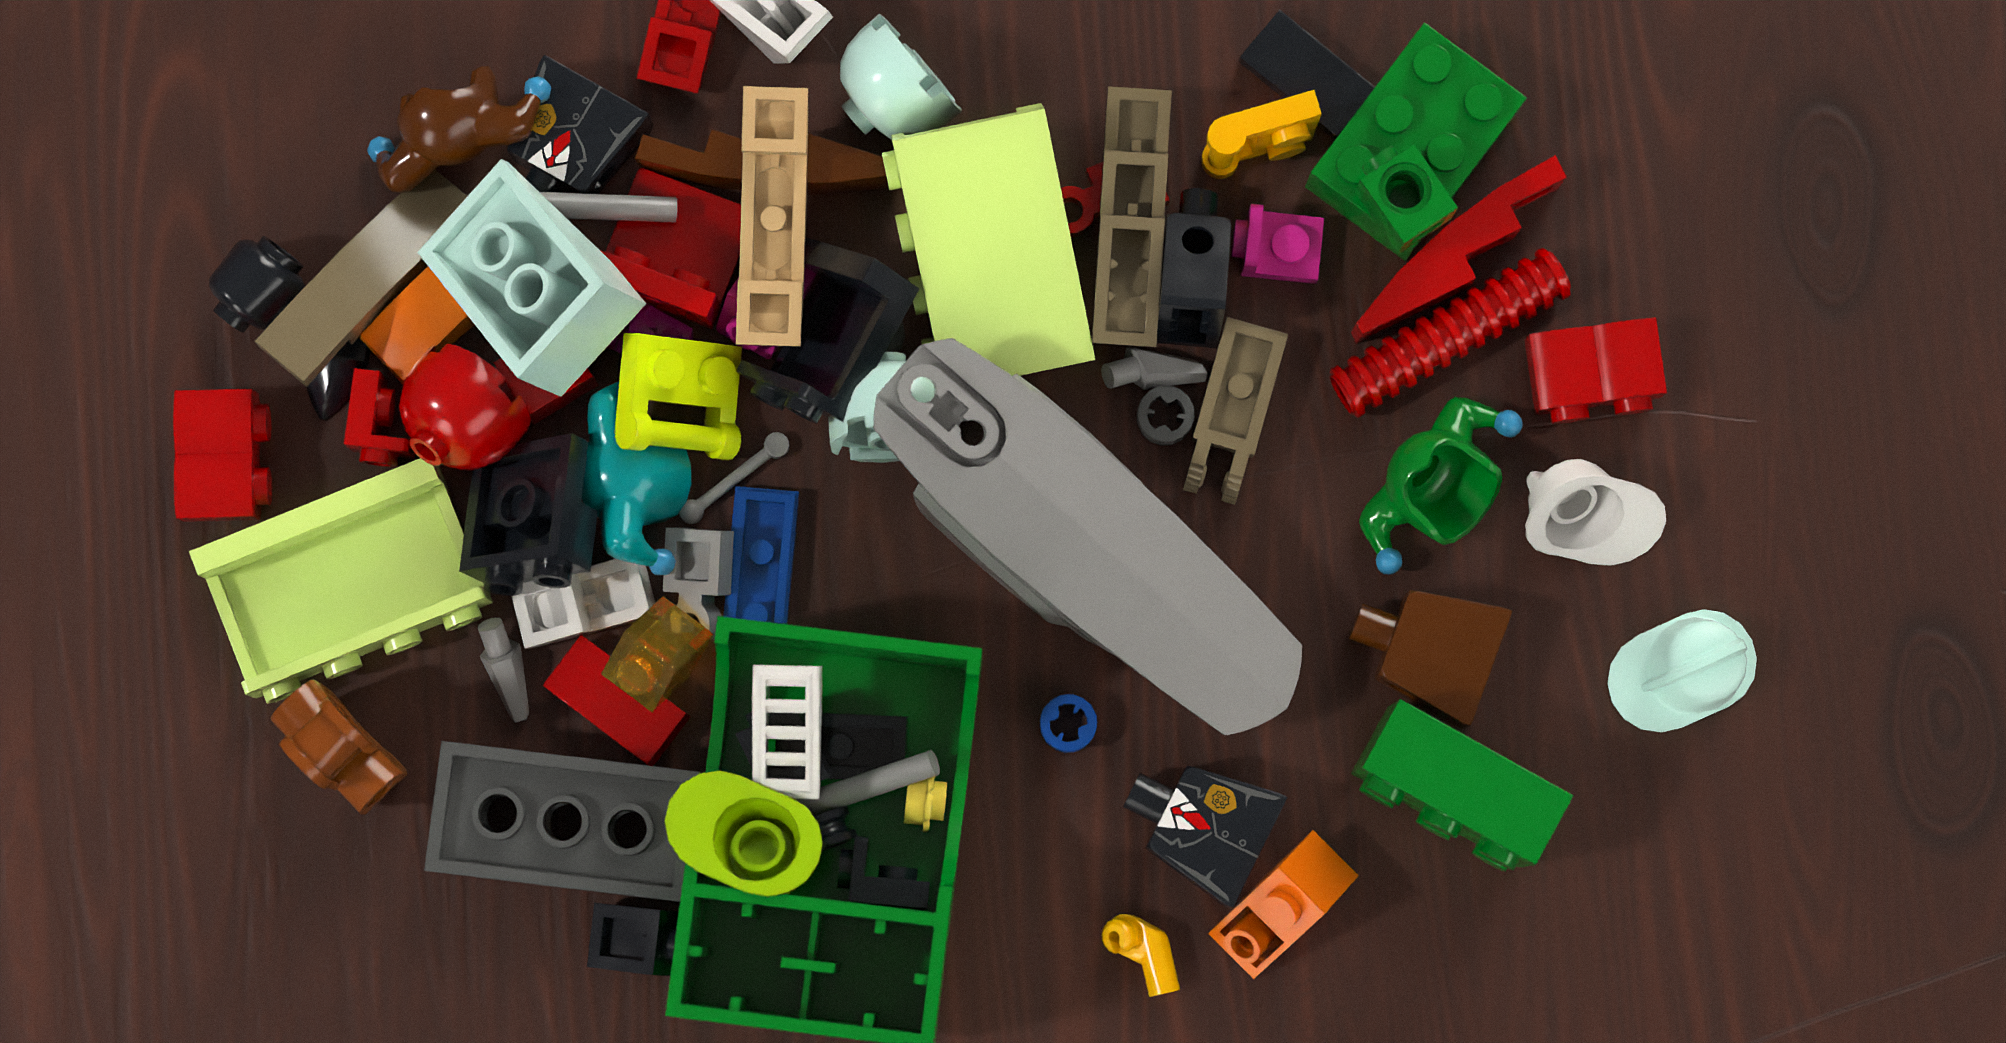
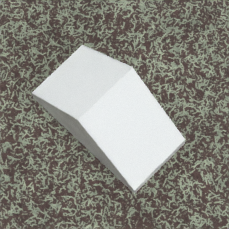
M710 0L774 64L790 63L833 18L829 10L815 0Z

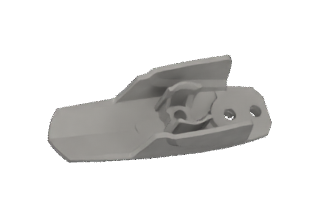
M949 338L920 345L876 395L873 429L918 482L913 492V497L919 511L971 560L1048 623L1069 627L1083 639L1115 655L1223 735L1235 734L1257 727L1273 719L1288 708L1299 679L1302 644L1254 592L1175 513L1150 492L1089 431L1044 393L1017 373L1013 376L980 354L955 339ZM919 377L929 379L934 385V397L929 402H919L911 394V385ZM972 420L980 423L983 427L984 436L979 444L971 446L962 440L960 435L961 428L958 427L961 422Z

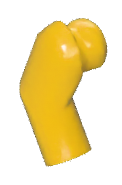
M1119 914L1105 924L1101 933L1104 946L1108 951L1114 954L1119 953L1142 965L1149 997L1180 990L1169 939L1162 929L1130 914Z

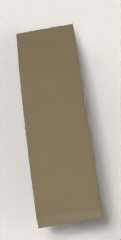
M1108 86L1092 343L1156 347L1172 90Z
M436 170L411 191L400 193L350 240L255 340L258 347L307 387L347 341L353 344L392 299L394 300L428 267L417 252L467 196Z

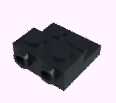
M571 433L517 443L499 461L477 470H472L459 572L483 582L484 589L490 593L502 596H516L522 593L523 582L533 581L544 587L566 588L571 585L573 574L591 571L598 511L581 503L588 441Z

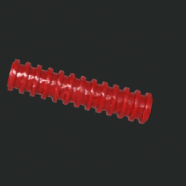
M1542 247L1534 253V260L1531 261L1524 257L1518 261V269L1513 270L1509 267L1503 269L1500 272L1501 278L1499 280L1489 277L1483 282V289L1470 288L1466 292V299L1462 300L1456 296L1450 300V308L1446 310L1441 306L1435 308L1432 311L1433 317L1428 320L1426 317L1421 316L1415 321V328L1402 327L1398 331V338L1393 339L1391 336H1387L1381 340L1382 347L1378 349L1372 345L1364 350L1365 356L1359 359L1353 355L1348 358L1347 367L1342 369L1336 365L1331 368V384L1346 410L1351 415L1353 414L1360 418L1365 415L1366 406L1371 405L1377 408L1382 405L1383 396L1388 395L1391 398L1400 394L1399 387L1403 385L1409 389L1417 384L1416 378L1422 375L1426 379L1433 376V368L1437 365L1443 369L1451 365V357L1456 356L1459 359L1468 355V348L1473 346L1476 349H1480L1486 344V337L1490 336L1493 339L1501 337L1503 334L1502 328L1505 326L1513 330L1520 325L1519 318L1524 317L1530 320L1537 315L1536 309L1538 307L1548 310L1554 305V298L1558 297L1561 300H1565L1570 297L1571 283L1557 257Z

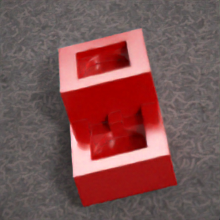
M658 0L655 16L650 17L637 79L698 94L707 70L722 12L710 0Z
M582 634L542 685L648 766L655 765L690 718L687 713Z

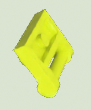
M624 333L615 422V439L619 447L635 451L645 450L648 446L705 451L707 456L712 459H733L741 445V433L735 424L740 377L736 369L741 362L742 347L639 333ZM648 401L706 407L705 424L702 426L651 420L647 414Z

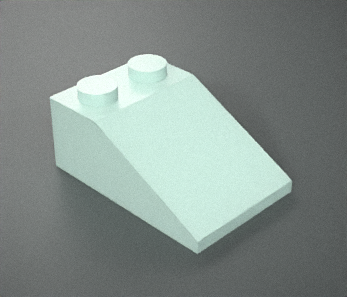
M503 159L493 167L417 252L515 376L560 397L646 305V302L616 266L509 162Z

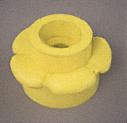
M934 776L908 785L904 824L923 825L922 832H928L930 820L943 821L947 782L935 781Z

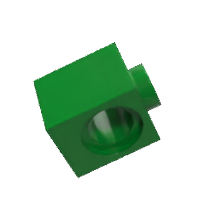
M1415 144L1399 154L1393 146H1390L1372 157L1361 167L1366 176L1360 179L1354 192L1397 254H1400L1450 221L1458 209V206ZM1396 180L1411 183L1418 192L1419 203L1407 209L1394 206L1386 196V185Z

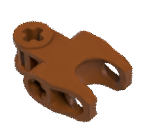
M310 680L286 698L272 714L271 721L285 735L278 744L287 756L315 784L323 790L329 788L339 791L360 814L366 815L378 801L408 775L407 769L355 720L347 710L346 705L330 689L319 681Z

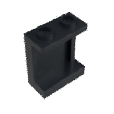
M806 237L805 267L821 278L803 309L801 347L783 346L770 370L741 360L736 371L754 383L750 394L780 411L787 408L796 415L817 424L821 415L844 422L847 407L855 388L878 366L920 288L873 257Z

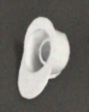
M1583 459L1566 460L1555 464L1545 472L1532 471L1527 476V485L1530 491L1528 496L1530 514L1525 524L1526 539L1537 551L1589 564L1612 566L1637 558L1647 552L1661 537L1666 524L1665 506L1654 491L1640 484L1610 477L1596 464Z

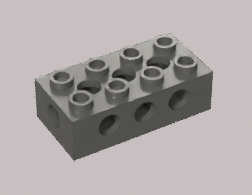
M441 741L424 871L680 902L685 862L679 859L668 842L664 821L669 800L680 785L701 774V772ZM509 797L516 805L517 818L509 830L497 833L489 824L488 812L496 800ZM565 805H574L582 817L580 831L572 839L561 841L552 830L553 815L559 808ZM637 812L646 822V836L638 846L625 849L616 839V824L625 814Z

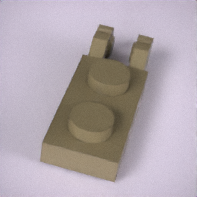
M1227 317L1192 438L1196 445L1183 490L1197 494L1198 488L1203 485L1210 446L1233 452L1234 456L1230 470L1225 473L1221 487L1223 494L1221 501L1235 505L1248 458H1253L1255 455L1288 334Z

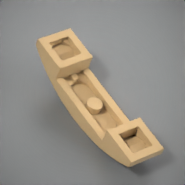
M743 86L741 150L743 153L736 345L801 347L807 204L808 88Z

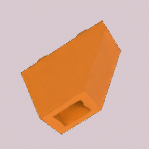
M1312 830L1208 934L1255 979L1315 924L1359 875Z

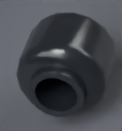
M262 236L258 242L248 239L240 240L210 276L209 287L213 295L220 301L213 311L225 322L242 333L250 325L260 330H265L305 287L304 281L299 275L304 266L289 252L265 236Z

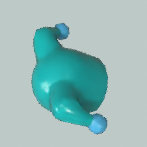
M616 382L595 392L588 404L589 441L582 501L585 505L598 511L597 517L600 518L602 543L607 554L621 561L648 566L655 575H668L673 571L676 563L673 553L668 549L654 550L644 539L642 527L643 525L666 522L678 515L689 495L691 463L686 449L648 446L645 450L635 451L619 447L615 439L619 382Z

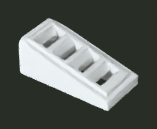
M753 665V781L793 799H820L823 666ZM770 686L805 687V700L769 699ZM769 712L805 713V726H770ZM769 739L805 740V753L768 752ZM768 765L805 766V779H768Z

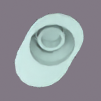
M1706 609L1686 613L1637 635L1620 648L1611 662L1607 684L1611 701L1623 719L1642 730L1666 732L1679 729L1725 709L1743 697L1754 680L1757 657L1751 637L1739 622L1727 614Z

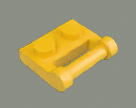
M1311 90L1214 120L1209 127L1207 145L1201 157L1204 171L1213 178L1224 179L1236 171L1239 161L1266 153L1270 161H1277L1305 151L1304 142L1312 140L1322 115L1315 91Z

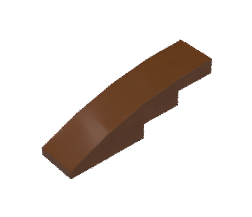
M711 130L705 151L702 153L643 134L635 157L640 169L645 168L669 178L701 186L742 191L743 153L741 151V138ZM808 133L807 194L835 195L889 188L882 156Z

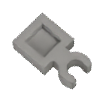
M679 527L666 528L665 549L673 553L676 563L673 571L663 576V592L679 593L678 604L672 609L668 619V630L671 637H690L691 621L695 615L700 623L699 639H715L717 617L721 616L719 609L714 605L715 595H731L734 531Z

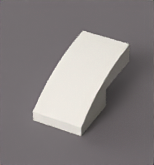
M618 559L593 565L590 572L573 574L569 587L549 588L529 581L523 583L521 594L512 596L525 649L576 638L581 634L584 636L658 616L646 566Z

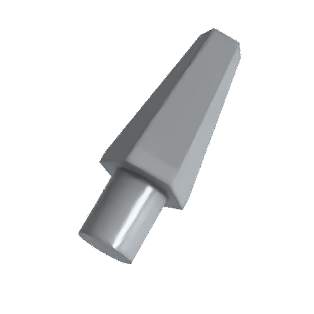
M1132 346L1126 347L1124 359L1103 364L1101 369L1103 381L1110 389L1132 382L1143 390L1158 386L1206 382L1208 374L1203 365L1194 359Z
M501 618L487 619L478 625V631L485 650L480 655L481 661L510 718L515 723L526 720L529 715L521 646L519 643L508 638Z

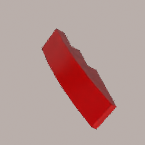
M1556 155L1496 188L1445 226L1396 273L1357 321L1351 331L1356 344L1469 289L1476 276L1468 261L1513 240L1522 228L1514 211L1558 190L1567 178Z

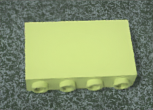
M1038 103L1016 108L1017 112L909 135H904V132L891 135L894 150L883 152L882 157L889 190L902 188L907 213L895 215L902 252L915 251L920 275L908 278L909 282L920 288L913 300L916 315L929 314L933 337L921 339L922 345L937 340L953 338L1012 376L1016 373L1021 376L1095 360L1047 117L1043 105Z
M421 458L189 551L198 576L205 578L244 676L245 681L241 682L245 695L256 699L264 696L267 704L288 698L295 690L302 686L301 680L323 671L326 679L337 678L355 671L363 666L360 656L380 648H384L386 655L396 654L412 648L422 642L420 632L443 623L446 631L469 625L482 618L479 608L493 603L490 593L484 589L483 582L459 572L464 527L440 467L428 464Z

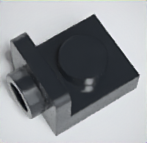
M855 836L854 850L841 849L837 888L850 889L849 902L927 911L930 882L917 881L918 869L879 865L878 877L865 876L869 838Z
M594 903L587 967L646 975L671 976L679 912Z

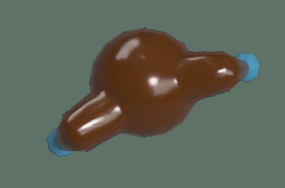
M481 66L472 71L470 84L466 88L442 90L422 87L415 95L407 94L401 97L397 124L402 139L397 147H394L389 138L378 136L370 141L367 153L373 162L377 163L379 176L388 189L392 192H409L438 166H454L467 163L482 154L488 147L514 144L528 138L532 133L540 103L547 101L550 97L551 86L542 77L529 78L525 82V95L516 105L501 106L498 104L496 77L489 66Z

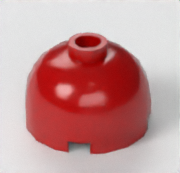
M445 344L439 353L435 351V345L430 347L413 366L403 384L399 410L405 430L411 437L409 441L410 446L418 457L434 466L443 464L450 468L477 470L502 459L527 433L531 422L527 405L520 394L511 403L507 395L499 388L506 378L494 366L473 352L457 345Z

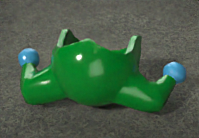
M1454 397L1443 407L1429 431L1413 435L1397 448L1388 464L1385 485L1365 506L1359 520L1364 536L1377 555L1376 566L1381 573L1394 574L1402 567V556L1391 545L1390 532L1394 526L1410 523L1417 530L1436 542L1447 545L1467 535L1482 520L1496 499L1503 478L1501 469L1483 451L1471 443L1473 431L1490 427L1495 428L1498 433L1505 437H1514L1520 433L1523 426L1522 418L1519 414L1512 410L1499 412L1474 400Z

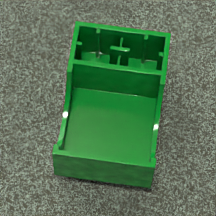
M718 616L714 640L716 648L714 704L705 773L723 771L740 775L753 781V770L736 736V733L750 727L745 715L752 712L753 665L823 666L822 713L908 716L907 758L932 750L937 757L940 767V774L935 776V781L947 782L943 821L930 820L928 832H922L923 825L904 824L907 786L847 806L850 813L845 819L847 827L855 829L858 836L869 838L865 876L878 877L879 865L918 869L917 881L930 882L927 911L849 902L850 889L837 888L841 849L854 850L855 839L822 851L819 864L806 882L789 893L770 897L746 893L704 875L685 863L665 1016L880 1043H936L983 663L982 648ZM770 686L769 699L805 700V687ZM769 739L768 752H775V739ZM824 779L820 781V787L843 779Z

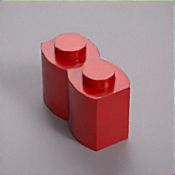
M1656 317L1529 334L1525 339L1535 415L1550 413L1552 424L1589 419V408L1614 405L1615 415H1630L1653 410L1652 399L1661 398L1667 393Z
M253 389L175 390L173 406L175 447L174 503L177 519L183 522L260 520L261 505H271L270 467L260 466L261 442H270L271 410L269 404H260L259 393Z

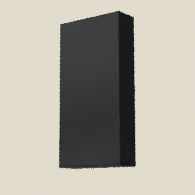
M1281 10L1264 27L1238 61L1283 99L1314 90L1322 113L1317 126L1334 140L1375 88V86Z

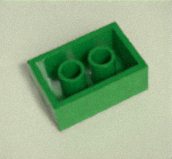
M1424 22L1310 172L1305 188L1406 262L1422 239L1400 254L1396 253L1354 192L1360 179L1366 176L1361 167L1372 157L1390 146H1393L1399 154L1415 144L1453 199L1517 115L1527 97ZM1396 180L1386 185V196L1394 206L1407 209L1419 203L1418 192L1411 183Z
M1401 699L1387 707L1351 772L1352 775L1363 780L1359 791L1391 809H1393L1394 805L1399 806L1401 802L1420 812L1415 821L1418 825L1446 840H1449L1451 837L1457 838L1458 834L1476 843L1472 851L1474 856L1504 872L1507 869L1514 871L1516 866L1520 868L1537 864L1574 796Z

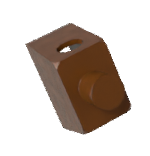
M1409 590L1402 599L1397 615L1362 603L1353 623L1349 639L1383 651L1374 679L1450 724L1465 729L1471 726L1513 611L1504 607Z

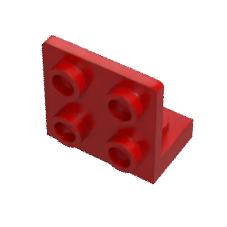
M641 168L635 175L628 195L676 197V222L618 220L606 251L601 252L616 266L647 304L712 329L740 259L741 204Z

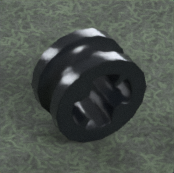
M847 806L813 816L820 828L823 843L821 852L855 839V836H858L856 830L850 829L845 823L847 815L850 814Z

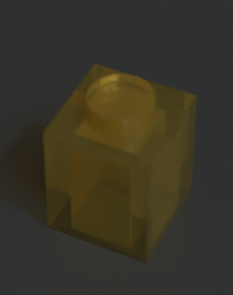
M663 596L625 630L601 674L653 712L690 677L714 634Z

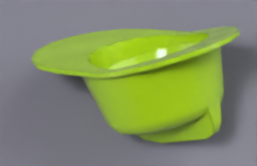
M714 771L698 774L684 782L669 800L664 821L668 842L680 860L696 871L746 893L767 897L789 893L806 882L819 864L823 843L819 824L809 809L787 795L776 792L740 775Z

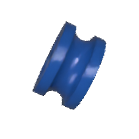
M1074 694L1060 695L1051 699L1043 708L1040 717V732L1045 742L1054 750L1063 753L1077 752L1085 748L1093 739L1097 729V715L1092 705L1084 698ZM1062 706L1075 707L1073 715H1076L1080 710L1087 720V725L1078 728V739L1075 741H1062L1064 733L1061 732L1056 737L1050 729V723L1059 718L1058 708Z

